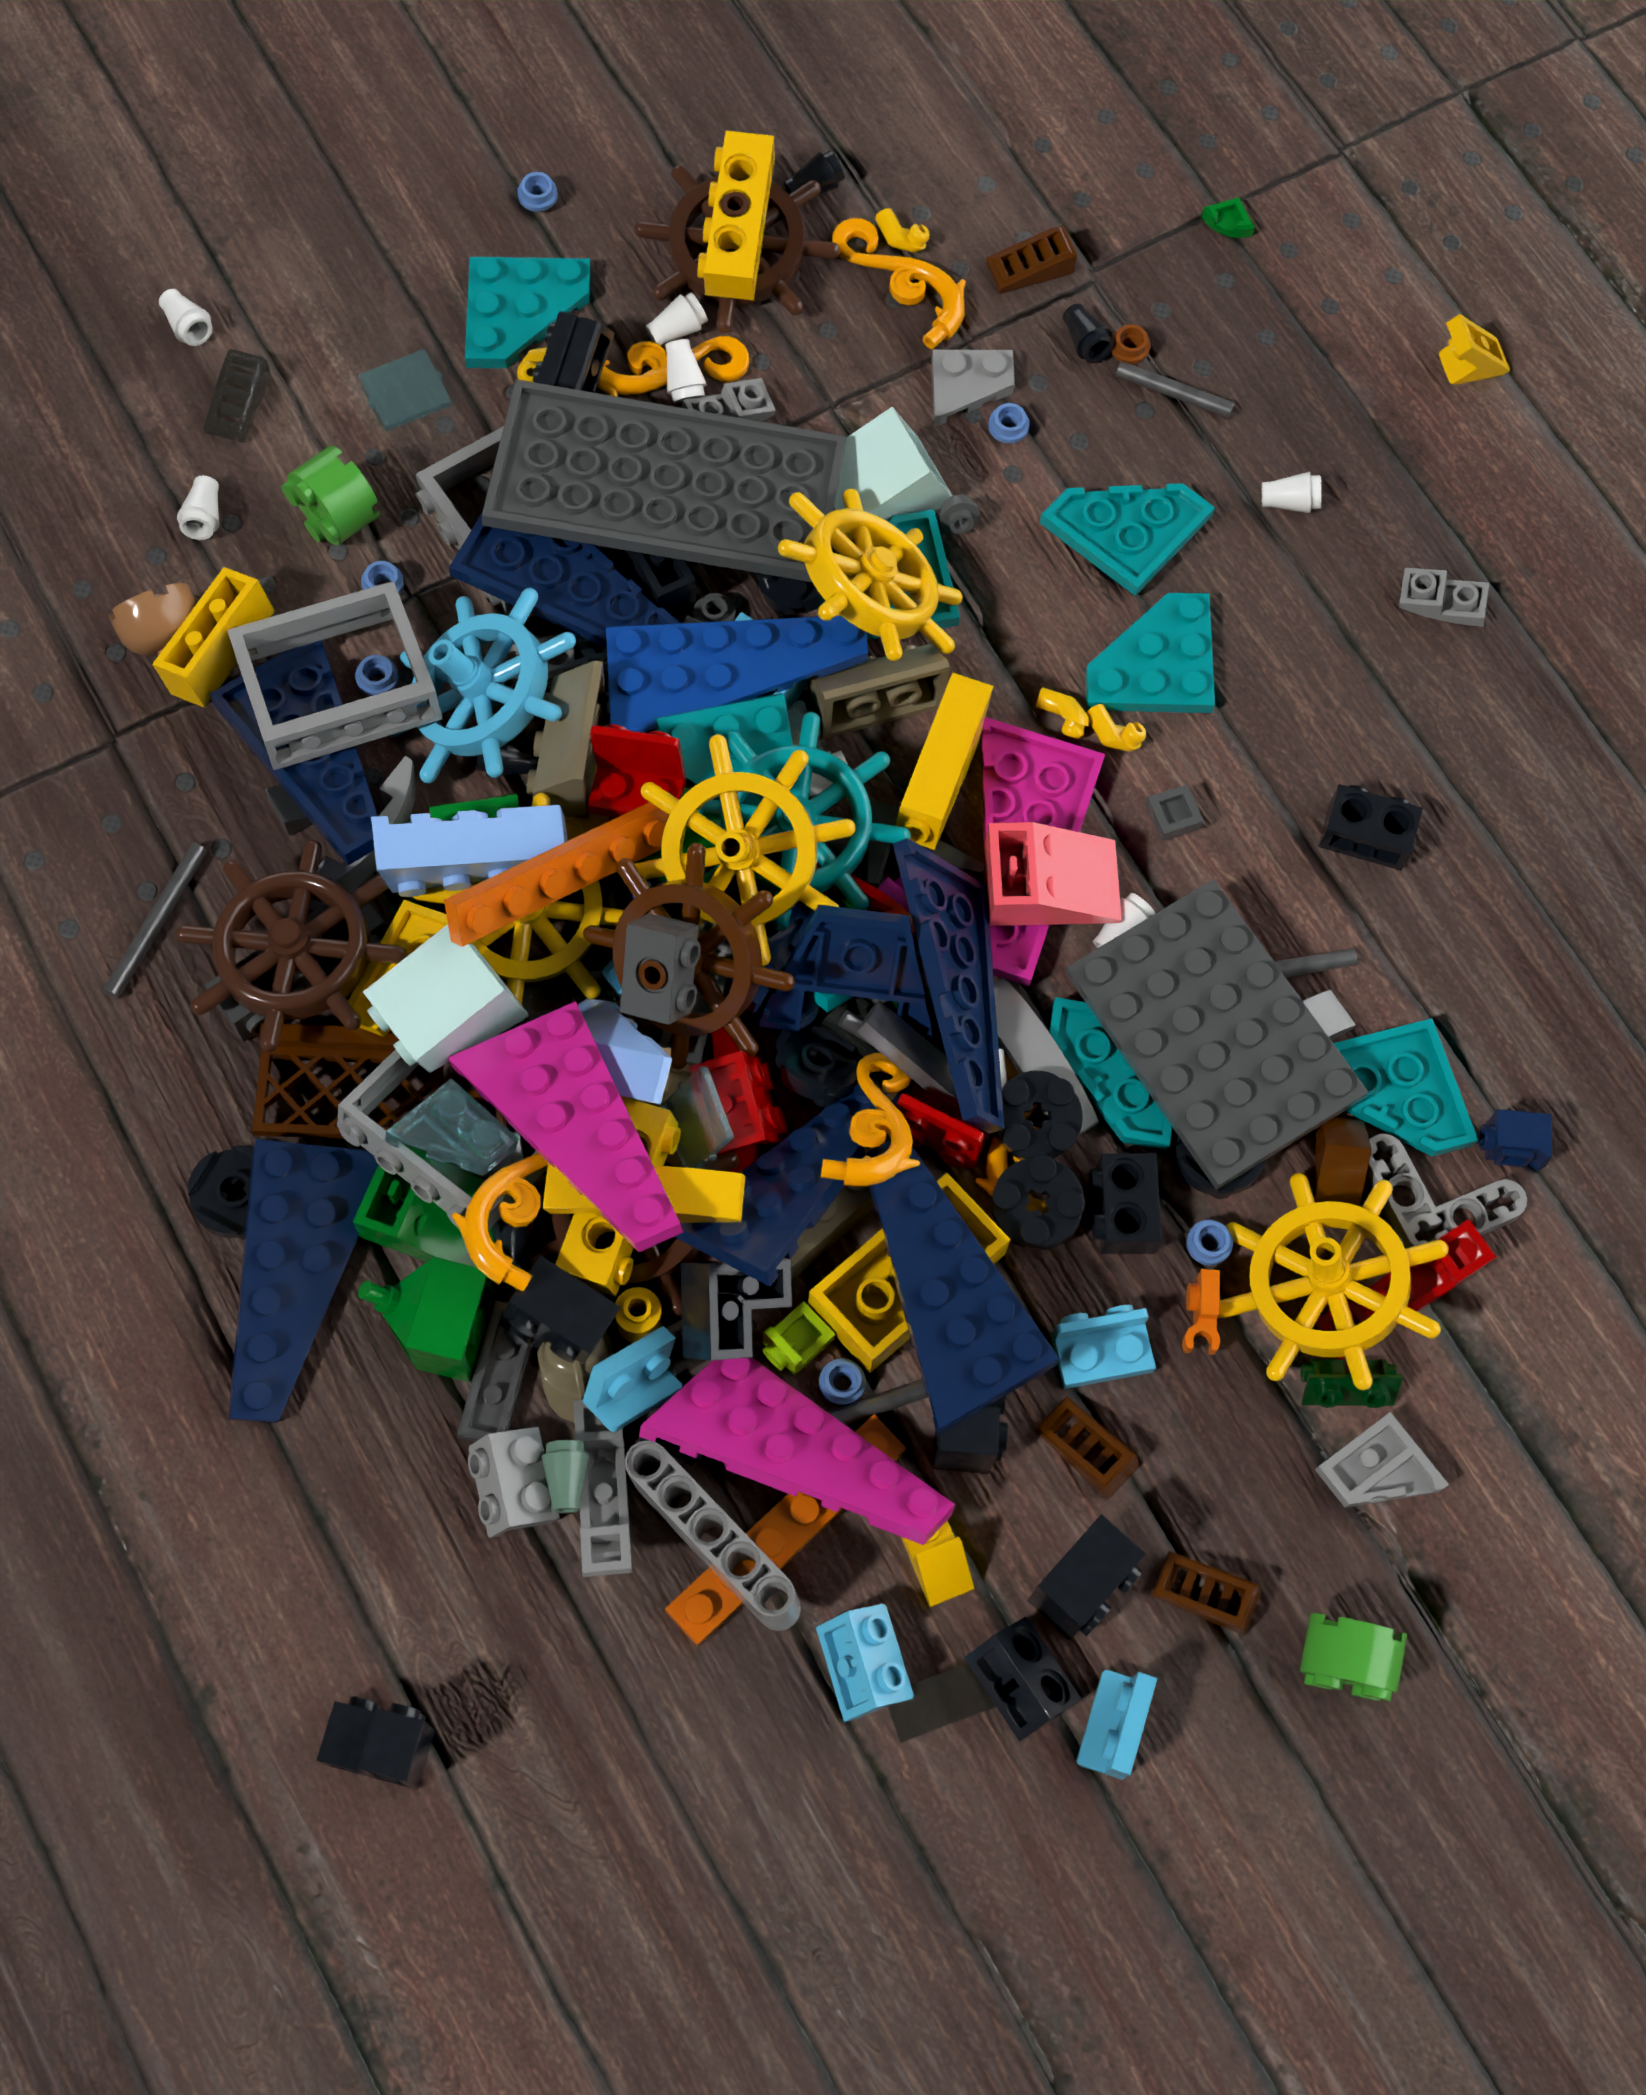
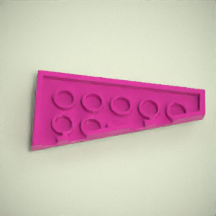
M985 717L981 732L984 843L989 823L1034 822L1080 832L1105 754ZM1049 925L990 926L993 975L1029 987Z

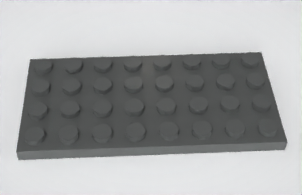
M516 379L482 512V526L812 582L805 563L781 556L778 552V544L784 539L804 544L805 539L813 529L790 506L789 497L795 492L802 493L824 515L834 510L846 436Z

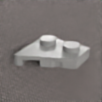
M932 350L934 425L946 423L948 416L966 409L969 413L981 408L988 401H997L1013 394V350Z
M1391 1412L1315 1469L1345 1508L1437 1493L1449 1485Z

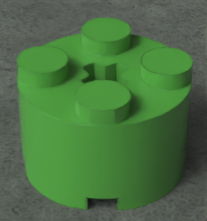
M332 445L287 475V482L281 485V489L288 501L295 507L299 506L306 516L307 520L304 524L314 540L320 543L326 539L334 545H340L380 516V511L372 510V506L378 503L361 471L352 461L344 465L337 458L343 452Z
M1310 1613L1300 1666V1673L1305 1674L1304 1684L1326 1690H1342L1343 1684L1352 1686V1696L1374 1701H1391V1695L1398 1693L1407 1634L1403 1632L1393 1633L1394 1629L1349 1618L1339 1617L1338 1622L1325 1620V1614Z

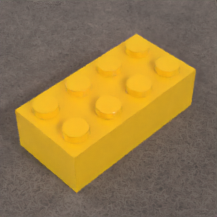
M946 1173L937 1183L993 1264H995L1005 1255L1010 1238L958 1183ZM883 1229L877 1232L809 1291L808 1306L836 1334L838 1340L869 1373L910 1339L895 1283L896 1276L884 1243Z

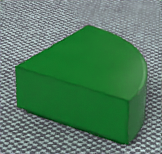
M1240 197L1203 207L1201 217L1216 232L1233 238L1253 236L1255 227Z

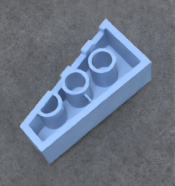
M560 805L502 808L497 811V818H488L487 813L476 810L458 811L451 818V821L430 818V813L411 814V821L404 824H389L388 816L371 817L377 871L392 893L398 892L403 897L423 895L426 893V888L443 886L448 891L467 889L471 887V882L489 879L568 841L565 816Z

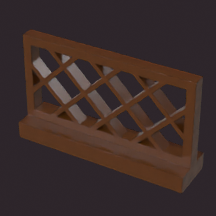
M261 1023L259 1041L261 1038L264 1023ZM283 1024L277 1049L273 1052H266L261 1048L252 1128L254 1136L345 1139L337 1127V1118L329 1125H316L308 1114L326 1099L338 1110L340 1102L332 1094L350 1079H353L359 1085L363 1080L358 1073L370 1063H382L395 1050L393 1044L399 1040L392 1030L383 1037L361 1028L348 1030L345 1026ZM272 1059L292 1060L300 1069L282 1085H279L270 1075ZM301 1060L310 1062L305 1065ZM325 1061L337 1062L345 1072L325 1087L312 1072ZM347 1062H356L351 1067L347 1064ZM444 1065L432 1071V1079L418 1091L404 1079L401 1085L412 1096L393 1111L382 1101L378 1107L387 1116L378 1125L399 1141L437 1142ZM305 1077H308L321 1092L300 1108L287 1092ZM270 1084L275 1090L268 1095ZM431 1092L429 1104L424 1097ZM281 1097L295 1111L283 1123H265L267 1108ZM418 1102L429 1113L428 1128H407L399 1117ZM300 1120H303L306 1124H297V1123H298ZM392 1123H394L398 1128H387V1127H389Z

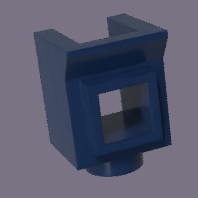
M1497 1109L1485 1124H1482L1480 1128L1479 1148L1485 1151V1160H1494V1165L1526 1167L1529 1165L1536 1171H1539L1552 1158L1551 1114Z

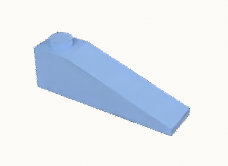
M588 998L579 1003L578 1007L620 1096L661 1105L672 1058L651 1037L642 1035L637 1030L638 1024L632 1019L624 1017L616 1003Z

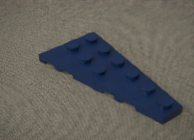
M482 514L449 566L450 576L512 605L516 604L524 589H535L538 593V600L531 614L606 649V627L680 624L663 607L658 608L642 594V588L632 579L628 581L614 569V563L594 545L482 526Z
M322 640L284 651L254 668L272 725L342 705ZM240 676L209 694L214 707L348 866L374 851L371 817L377 816V812L356 746L273 770L243 677ZM285 744L276 747V751L288 748L289 745Z
M871 1078L874 1084L882 1091L883 1082ZM859 1083L848 1096L838 1099L834 1104L824 1108L821 1113L799 1129L793 1131L790 1136L767 1153L761 1155L755 1162L740 1172L745 1175L741 1222L680 1223L683 1233L676 1235V1238L770 1287L778 1277L776 1268L783 1258L791 1259L799 1248L797 1239L805 1229L814 1228L844 1187L843 1180L821 1178L823 1159L846 1162L847 1157L863 1158L864 1154H866L865 1147L852 1141L849 1134L852 1117L858 1111L876 1109L861 1089ZM901 1091L892 1094L883 1092L897 1107Z

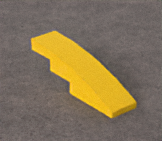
M548 1163L543 1209L550 1214L594 1213L601 1219H604L600 1211L583 1194L581 1195L570 1185L568 1179L556 1167L553 1168ZM653 1165L680 1223L741 1222L745 1175L742 1173Z

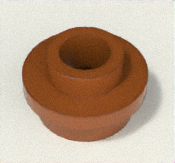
M1129 324L1122 326L1113 334L1114 346L1111 354L1116 360L1129 364H1138L1146 359L1150 351V340L1143 328Z

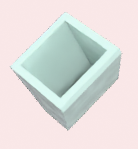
M893 407L846 437L834 505L835 510L845 508L842 496L844 491L850 488L855 489L859 493L863 511L872 513L888 522L894 515L932 509L938 510L945 500L952 497L951 492L920 439Z
M448 924L363 991L364 995L373 1005L367 1010L368 1014L382 1031L386 1032L390 1028L399 1039L393 1046L409 1066L417 1062L429 1073L448 1063L447 1057L491 1039L529 1016L524 1007L472 943L462 947L451 942Z

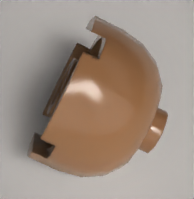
M174 583L165 585L169 594L161 593L154 595L153 591L149 590L115 606L112 609L114 614H109V619L122 644L131 652L142 656H159L197 604L189 584Z

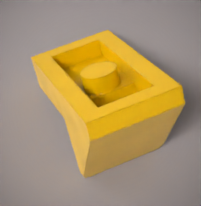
M1461 314L1446 322L1452 338L1448 340L1449 345L1439 352V357L1451 384L1457 385L1501 376L1510 371L1497 337Z
M948 1520L924 1545L901 1537L930 1608L975 1589L960 1537H954Z

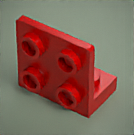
M609 724L605 727L591 726L589 735L597 763V770L588 802L590 814L617 818L649 803L641 795V787L646 782L655 783L679 800L683 797L687 778L680 740L661 731H652L650 733L629 731L627 728L616 724Z
M738 1051L689 1066L713 1155H723L760 1143L775 1147L784 1140L782 1133L787 1132V1123L781 1107H774L770 1090L775 1089V1082L771 1078V1068L768 1063L763 1064L761 1058L756 1056L749 1058L746 1052Z
M915 1083L909 1096L902 1093L897 1102V1108L902 1112L910 1127L913 1140L912 1146L922 1147L924 1145L938 1152V1156L949 1165L958 1168L964 1165L973 1170L991 1134L964 1122L962 1118L956 1117L917 1083Z

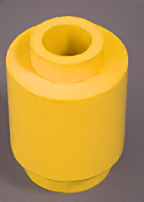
M642 1287L630 1288L617 1298L615 1304L620 1306V1309L615 1316L618 1332L625 1340L635 1343L662 1327L660 1301L649 1289ZM635 1311H645V1314L640 1317L631 1315Z

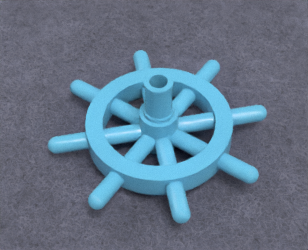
M526 588L523 590L509 616L494 613L475 616L472 600L467 596L459 597L456 600L459 623L441 635L426 654L422 655L436 690L441 714L456 707L445 728L440 720L417 727L425 737L435 744L419 773L420 779L424 783L435 781L450 753L458 756H477L483 754L487 774L490 777L497 778L502 775L504 770L500 747L520 734L534 715L551 722H556L561 718V708L556 704L543 700L548 680L547 661L572 649L576 644V638L572 633L564 632L540 644L538 639L523 626L538 600V593L535 589ZM494 641L483 660L481 645ZM515 643L520 655L502 664L512 644ZM403 651L400 655V662L403 666L411 669L406 653ZM519 675L515 689L505 686L504 682ZM444 681L449 683L453 689L440 695ZM424 702L416 705V708L424 707L428 704ZM500 703H503L504 706L495 715H493L492 708H495ZM475 711L478 725L465 729ZM405 730V731H402V732H399V733H396V734H392V735H389V736H390V737H396V736H398V735H400V734H402V733H404V732H406V731H408V730Z

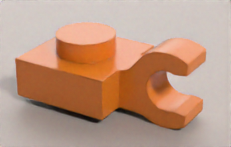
M1201 1269L1194 1283H1188L1186 1310L1193 1311V1325L1187 1330L1182 1340V1347L1185 1353H1191L1193 1350V1339L1196 1336H1202L1207 1339L1209 1355H1214L1220 1346V1336L1217 1331L1220 1305V1270Z

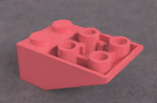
M1034 822L988 824L984 854L990 926L1107 924L1122 922L1115 840Z

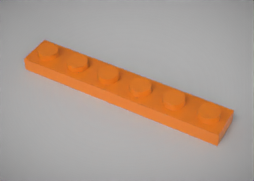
M649 802L444 899L451 942L463 947L616 872L617 862L622 858H628L635 863L661 850L663 832L669 814Z
M875 1414L855 1431V1433L894 1461L906 1452L907 1448ZM798 1492L797 1496L787 1494L745 1534L781 1569L844 1509L840 1508L839 1512H835L822 1507L823 1500L802 1492ZM750 1560L739 1562L734 1567L732 1574L745 1576L751 1573L755 1567V1562ZM708 1568L665 1608V1612L698 1647L737 1611L743 1603Z

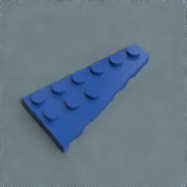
M835 616L829 621H824L820 617L606 627L611 724L623 726L629 731L650 733L656 731L655 717L753 699L756 696L773 690L779 693L793 688V683L812 676L821 678L868 660L867 633L842 616Z

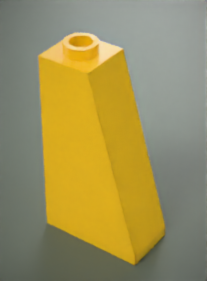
M953 672L900 805L896 826L905 827L910 831V840L933 850L937 846L977 750L994 687Z

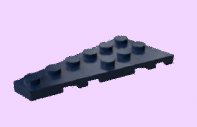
M908 838L894 843L893 847L962 1120L991 1134L1004 1129L987 885Z
M260 1139L254 1141L228 1420L277 1423L359 1236L353 1220L379 1165L374 1155L369 1151Z
M891 1140L864 1154V1157L868 1155L871 1158L883 1154L888 1150ZM912 1147L909 1158L919 1160V1166L902 1171L893 1178L880 1184L871 1185L869 1188L876 1213L879 1214L885 1236L884 1243L888 1257L891 1258L902 1309L913 1348H915L925 1393L926 1395L928 1394L935 1430L937 1435L1055 1367L1059 1357Z

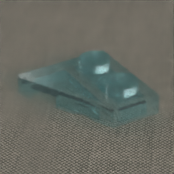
M452 1079L389 1128L385 1136V1141L391 1146L398 1148L401 1142L427 1151L426 1157L443 1163L452 1162L459 1165L461 1169L482 1176L514 1151L519 1140Z

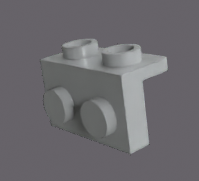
M539 1427L489 1433L469 1446L468 1468L476 1481L480 1499L478 1504L479 1517L486 1526L489 1538L499 1537L509 1530L551 1524L560 1519L559 1513L551 1511V1497L541 1457L545 1452Z

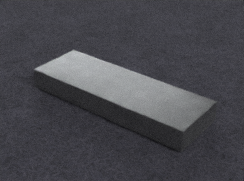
M879 1000L870 1009L857 1030L858 1034L956 1117L961 1119L962 1116L947 1057Z
M495 1301L458 1428V1438L476 1442L489 1433L504 1432L510 1429L533 1346L529 1345L528 1348L521 1347L504 1334L506 1329L499 1324L508 1303Z

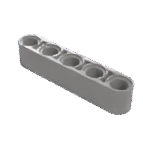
M646 1440L633 1445L626 1454L625 1468L637 1491L764 1626L776 1631L787 1630L793 1626L799 1619L801 1606L795 1588L788 1577L660 1444ZM651 1462L660 1463L659 1469L654 1474L649 1476L640 1475L641 1469L646 1464ZM683 1494L692 1496L691 1501L685 1507L679 1509L670 1507L675 1497ZM719 1527L723 1529L719 1539L713 1542L701 1540L703 1533L709 1528ZM745 1560L755 1562V1567L751 1573L745 1576L732 1574L734 1567L739 1562ZM775 1594H783L788 1597L787 1603L779 1610L771 1611L764 1608L768 1598Z

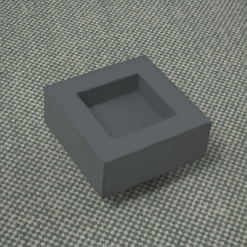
M1187 784L1147 797L1145 805L1161 841L1201 829L1204 820Z

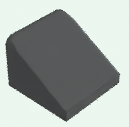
M281 785L265 789L269 803L289 836L313 824Z

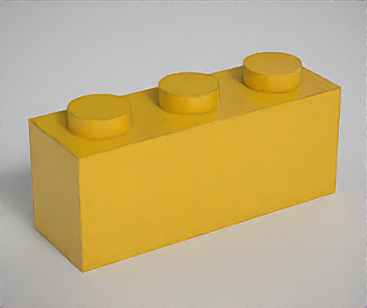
M226 567L222 568L152 664L171 695L204 708L211 700L209 694L220 688L238 663L227 630L269 618L275 611L258 579Z

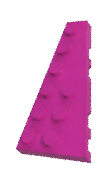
M576 1001L447 1057L452 1068L460 1076H464L476 1088L477 1092L488 1103L490 1102L506 1118L507 1122L553 1168L556 1167L568 1179L570 1185L581 1195L583 1194L638 1252L683 1233L677 1215Z
M752 1357L712 1360L650 1416L640 1428L639 1437L655 1442L658 1437L679 1445V1452L694 1458L698 1454L723 1462L728 1471L797 1496L798 1492H802L823 1500L822 1507L835 1512H839L840 1508L857 1513L866 1517L869 1525L922 1545L952 1516L955 1504Z

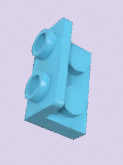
M1121 1305L1108 1309L1105 1316L1089 1318L1087 1313H1077L1062 1318L1061 1324L1055 1326L1051 1338L1054 1351L1059 1357L1057 1364L1063 1389L1153 1373L1156 1366L1145 1325L1149 1318L1147 1309L1134 1310L1132 1305Z
M664 1326L593 1366L582 1402L611 1432H617L657 1408L682 1388V1383L667 1369L671 1362L669 1357L676 1338Z
M879 1604L850 1610L816 1627L844 1722L859 1719L883 1707L905 1702L913 1698L911 1684L886 1605Z
M1104 1670L1101 1673L1076 1760L1079 1766L1120 1780L1131 1775L1156 1686V1677L1138 1672L1132 1678L1110 1670Z

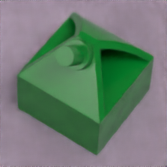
M433 1256L394 1287L390 1285L381 1287L370 1281H365L361 1284L358 1291L359 1298L374 1304L375 1310L382 1314L416 1369L470 1383L496 1298V1292L491 1279L479 1271L477 1267Z

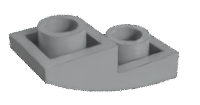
M762 378L724 383L721 394L684 399L681 408L760 422L774 416L776 411Z
M1405 568L1399 607L1409 612L1440 621L1484 627L1489 582L1447 580V570Z

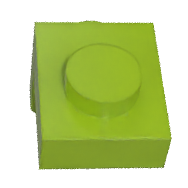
M803 1301L775 1328L770 1326L763 1332V1343L766 1345L763 1352L776 1368L783 1370L786 1367L795 1376L835 1339L836 1334Z

